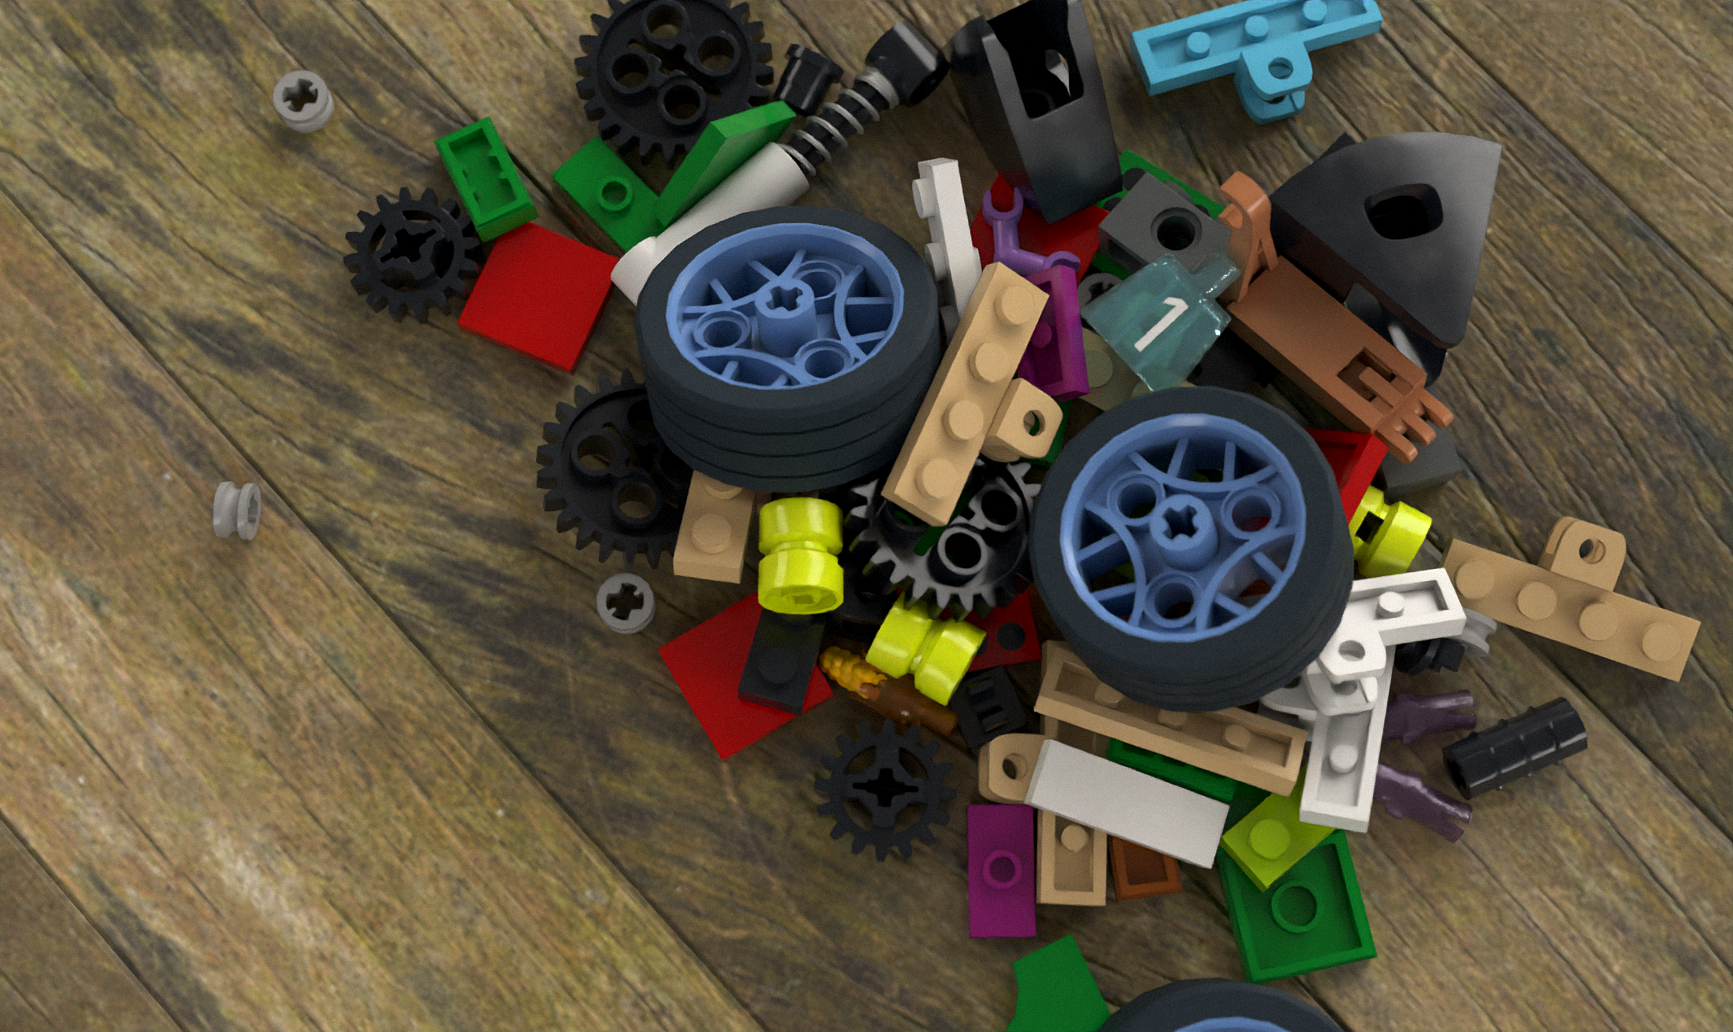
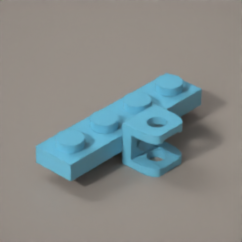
M1247 0L1132 32L1129 46L1149 96L1235 73L1233 82L1246 113L1254 122L1262 125L1301 113L1305 101L1304 91L1309 88L1312 79V66L1307 52L1377 33L1380 30L1383 18L1375 0ZM1284 96V100L1279 104H1269L1264 101Z

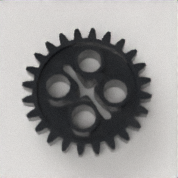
M607 0L611 14L609 18L594 13L590 16L592 28L598 36L588 34L580 35L579 37L582 52L588 56L574 59L577 75L584 77L575 84L579 98L589 100L583 106L588 122L601 120L597 129L603 141L618 135L616 144L621 156H625L635 146H638L641 162L644 166H648L656 153H661L664 156L667 170H673L678 154H686L687 156L710 122L770 103V93L762 86L774 84V67L766 65V63L773 60L771 43L760 42L765 37L762 21L748 23L751 13L750 4L747 1L730 8L732 0H630L625 4L620 0ZM663 25H673L681 29L675 36L669 39H660L652 35L658 27ZM632 43H637L644 47L647 52L637 48H629ZM715 55H723L732 60L726 68L721 70H711L703 66V63L708 58ZM681 66L686 69V74L679 71ZM663 68L671 72L669 76L664 74ZM631 72H638L647 76L646 80L636 87L626 88L618 84L624 75ZM704 91L712 94H721V97L714 100L705 95ZM681 103H690L698 108V111L687 119H677L669 115L670 110Z
M623 368L620 385L613 386L609 379L601 373L597 376L596 394L593 395L586 388L577 385L574 390L573 399L576 407L559 401L556 404L555 418L559 423L545 422L542 439L548 444L537 447L536 463L545 466V468L537 471L536 485L537 488L550 489L543 499V509L545 512L563 510L557 518L556 530L558 533L569 531L575 527L579 529L575 545L577 550L580 551L595 541L600 544L599 562L604 563L613 551L617 550L623 553L625 569H631L637 554H645L652 570L658 569L662 551L668 550L672 558H674L691 482H684L675 478L671 474L670 469L676 466H690L668 448L659 432L642 434L631 427L630 424L637 420L653 422L645 380L644 383H635L629 368ZM603 428H613L619 435V440L610 432L603 430ZM588 454H598L605 457L611 465L602 470H593L584 466L580 459ZM630 461L637 467L633 471L629 469ZM649 465L652 468L651 474L644 467ZM662 496L670 503L678 505V508L669 509L662 501ZM628 501H638L646 505L651 513L643 518H633L623 513L619 506Z
M979 452L962 491L973 481L980 484L981 490L972 498L960 515L953 520L924 556L916 555L914 547L928 533L932 525L881 495L899 455L881 468L851 480L853 484H851L843 496L842 502L854 509L850 510L842 525L843 528L860 531L861 533L857 535L850 545V553H869L871 560L865 566L862 573L864 576H869L882 572L887 577L880 592L882 595L886 596L898 587L905 591L903 609L909 611L921 599L927 601V612L931 620H935L945 606H949L956 623H961L972 608L981 619H984L994 610L996 604L1002 609H1006L1018 597V593L1023 594L1034 582L1028 545L1033 502L1037 498L1041 485H1025L1022 480L1031 467L1028 462L1012 466L1009 462H998ZM894 511L908 516L914 526L900 521ZM983 512H987L990 515H992L998 521L999 525L990 522L984 516ZM945 553L958 558L963 568L953 565L947 559Z

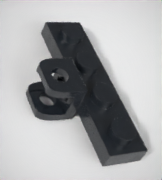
M851 481L821 488L819 499L836 504L843 510V521L850 510L854 509L842 502L843 496L851 484H853ZM843 528V551L836 556L838 558V565L843 568V603L839 607L827 612L809 615L779 613L763 607L737 690L738 699L801 716L826 628L828 634L858 642L873 643L883 622L895 604L896 590L886 596L880 593L887 579L882 572L869 576L863 575L862 571L871 559L849 554V547L855 531Z

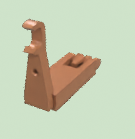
M1236 171L1219 188L1224 198L1232 202L1218 216L1232 231L1217 294V306L1226 312V326L1352 432L1374 434L1389 447L1388 452L1402 463L1410 464L1418 456V451L1402 434H1407L1419 445L1427 447L1436 438V433L1420 417L1424 416L1437 428L1445 429L1454 420L1453 414L1445 405L1424 389L1427 376L1425 371L1282 255L1277 258L1270 232V201L1255 181L1244 173Z

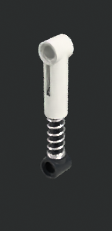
M901 21L895 24L871 47L864 61L867 68L861 72V75L855 76L854 86L850 90L840 89L836 102H826L822 105V114L818 117L808 116L806 127L802 131L792 130L788 143L776 144L769 141L657 238L655 236L649 237L631 248L616 264L610 279L637 306L638 295L650 273L675 246L705 227L735 215L776 206H790L809 190L810 186L805 177L808 173L815 175L816 170L814 168L823 160L831 162L832 156L830 154L840 146L847 148V140L856 132L863 134V126L871 119L879 121L878 113L882 110L893 109L895 105H904L906 108H912L926 99L948 74L950 69L949 62L908 21Z

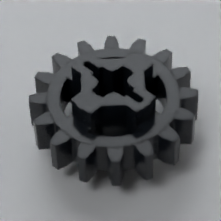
M401 187L399 202L391 204L386 197L380 194L376 197L377 205L380 209L377 214L373 216L362 210L356 214L365 227L362 233L356 231L347 232L345 236L351 248L358 251L343 257L344 264L349 272L357 274L350 281L351 285L359 296L368 294L366 302L376 314L388 305L389 314L394 322L397 323L403 321L407 311H413L420 324H427L429 317L428 309L437 307L446 317L451 315V308L447 300L454 295L459 299L468 301L470 293L463 282L465 278L478 279L481 274L478 264L470 260L484 254L479 239L471 237L476 232V228L470 216L459 217L461 210L453 198H449L439 207L438 198L431 188H427L424 191L420 200H414L409 189ZM412 220H424L429 222L426 224H420L412 222ZM385 235L381 249L376 251L379 242ZM417 248L422 257L418 261L411 263L406 254L410 250ZM453 259L447 273L442 277L446 262ZM406 286L420 291L404 292L397 289Z
M886 718L882 733L873 734L870 726L864 721L859 723L860 740L853 743L842 734L836 737V743L842 752L839 758L827 755L822 756L820 764L832 774L830 779L814 781V791L830 795V801L817 809L819 818L836 817L838 823L830 833L833 841L841 839L847 834L854 838L851 849L852 855L857 857L866 845L875 847L877 863H884L888 854V848L897 846L904 860L912 857L910 841L917 838L928 847L935 842L933 834L928 828L931 822L937 825H948L951 817L938 807L940 802H948L956 798L957 790L941 786V779L952 773L953 766L952 763L935 765L932 758L940 747V743L937 740L927 743L924 747L916 743L919 726L913 724L906 731L905 735L901 736L895 734L893 719ZM876 749L875 762L863 773L844 775L849 765L858 756L869 750ZM899 750L910 755L919 763L927 780H924V778H912L899 763ZM883 774L891 775L893 786L903 788V791H905L904 795L893 796L891 806L885 808L878 806L877 795L863 790L867 786L877 785L879 776ZM842 801L859 803L872 818L871 832L863 829L850 818ZM909 806H927L923 815L915 824L906 830L894 833L895 818Z

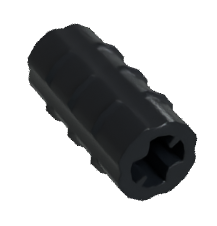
M1559 697L1536 708L1530 706L1522 714L1508 720L1500 719L1498 724L1477 733L1472 731L1468 737L1443 747V763L1454 787L1465 800L1469 801L1492 790L1500 791L1503 785L1519 778L1525 777L1528 779L1533 772L1549 765H1559L1561 760L1588 749V736L1578 712L1566 698Z

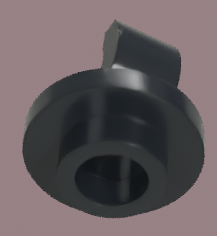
M1444 637L1396 644L1394 664L1399 672L1408 676H1415L1424 669L1437 673L1440 672L1441 667L1458 672L1466 648Z

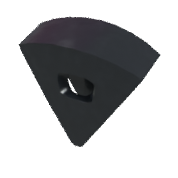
M1029 0L988 20H985L984 15L978 16L968 21L942 47L945 59L950 64L949 72L959 99L984 152L997 172H1001L1012 191L1014 192L1015 188H1018L1023 196V203L1035 215L1051 225L1123 191L1122 172L1105 90L1081 0ZM1059 54L1065 58L1068 65V71L1065 68Z
M1408 132L1376 137L1344 147L1315 161L1288 179L1268 197L1271 204L1270 232L1277 258L1282 255L1425 371L1427 376L1424 387H1429L1437 381L1442 371L1447 349L1458 346L1465 336L1493 199L1502 144L1473 136L1443 132Z

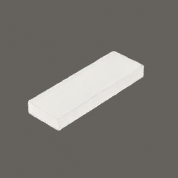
M1052 739L1044 740L1024 801L1025 804L1206 869H1211L1230 808V805Z

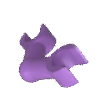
M1016 187L1013 197L1014 208L1009 212L1001 213L992 207L990 190L987 189L984 195L982 214L984 220L993 229L994 263L1001 262L1021 276H1027L1057 265H1063L1079 271L1081 261L1070 252L1059 251L1049 257H1045L1020 249L1017 223L1022 216L1024 201L1022 194Z

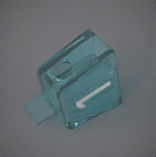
M1216 245L1188 271L1173 255L1167 252L1087 304L1079 313L1152 392L1170 387H1180L1231 321L1230 316L1215 299L1240 277L1242 272Z

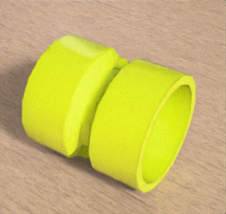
M1370 484L1348 525L1354 547V560L1358 561L1359 573L1369 579L1404 574L1421 547L1430 528L1432 518L1402 501H1398L1390 506L1384 503L1383 491ZM1365 517L1377 522L1366 542L1355 536Z
M793 497L770 502L759 510V551L766 557L758 565V603L764 608L779 613L809 615L836 609L843 603V568L838 565V558L836 557L843 551V510L838 505L821 499Z
M903 591L878 631L865 661L896 679L910 672L915 675L916 689L946 706L974 660L987 632L964 619L961 623H956L953 617L942 621L938 615L935 620H931L927 612V601L921 599L907 611L903 609L905 591Z

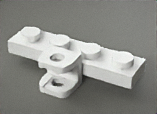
M941 157L918 162L920 179L913 180L912 190L919 217L921 219L928 218L932 243L925 244V257H921L929 266L937 290L940 337L946 346L950 344L982 275L978 248L972 246L958 163L956 160Z
M1445 568L1353 581V588L1341 624L1319 657L1301 672L1310 698L1320 712L1332 716L1370 710L1375 706L1378 695L1376 678L1383 674L1386 664L1384 646L1462 634L1466 615ZM1269 593L1240 597L1235 602L1251 610ZM1345 681L1354 687L1355 692L1350 695H1340L1334 692L1330 685Z
M1396 644L1384 646L1386 664L1383 674L1376 678L1378 695L1375 706L1370 710L1332 716L1323 714L1311 700L1301 673L1287 685L1259 699L1257 715L1308 731L1306 741H1312L1299 821L1367 833ZM1345 681L1330 685L1332 690L1340 695H1350L1355 692L1354 687Z

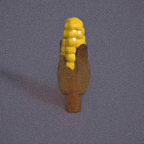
M831 646L821 653L819 657L821 671L827 673L830 679L836 680L839 685L848 689L846 698L867 705L884 718H892L895 724L910 728L913 724L917 726L923 724L937 733L950 738L958 726L961 716L934 702L932 698L916 689L914 675L907 673L896 679L866 662L868 652L865 649L858 655L852 654L849 650Z

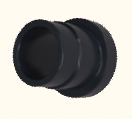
M790 44L784 55L788 63L779 79V84L772 98L778 102L783 100L798 115L806 118L808 116H815L831 85L839 84L844 70L838 64L816 51L798 44Z

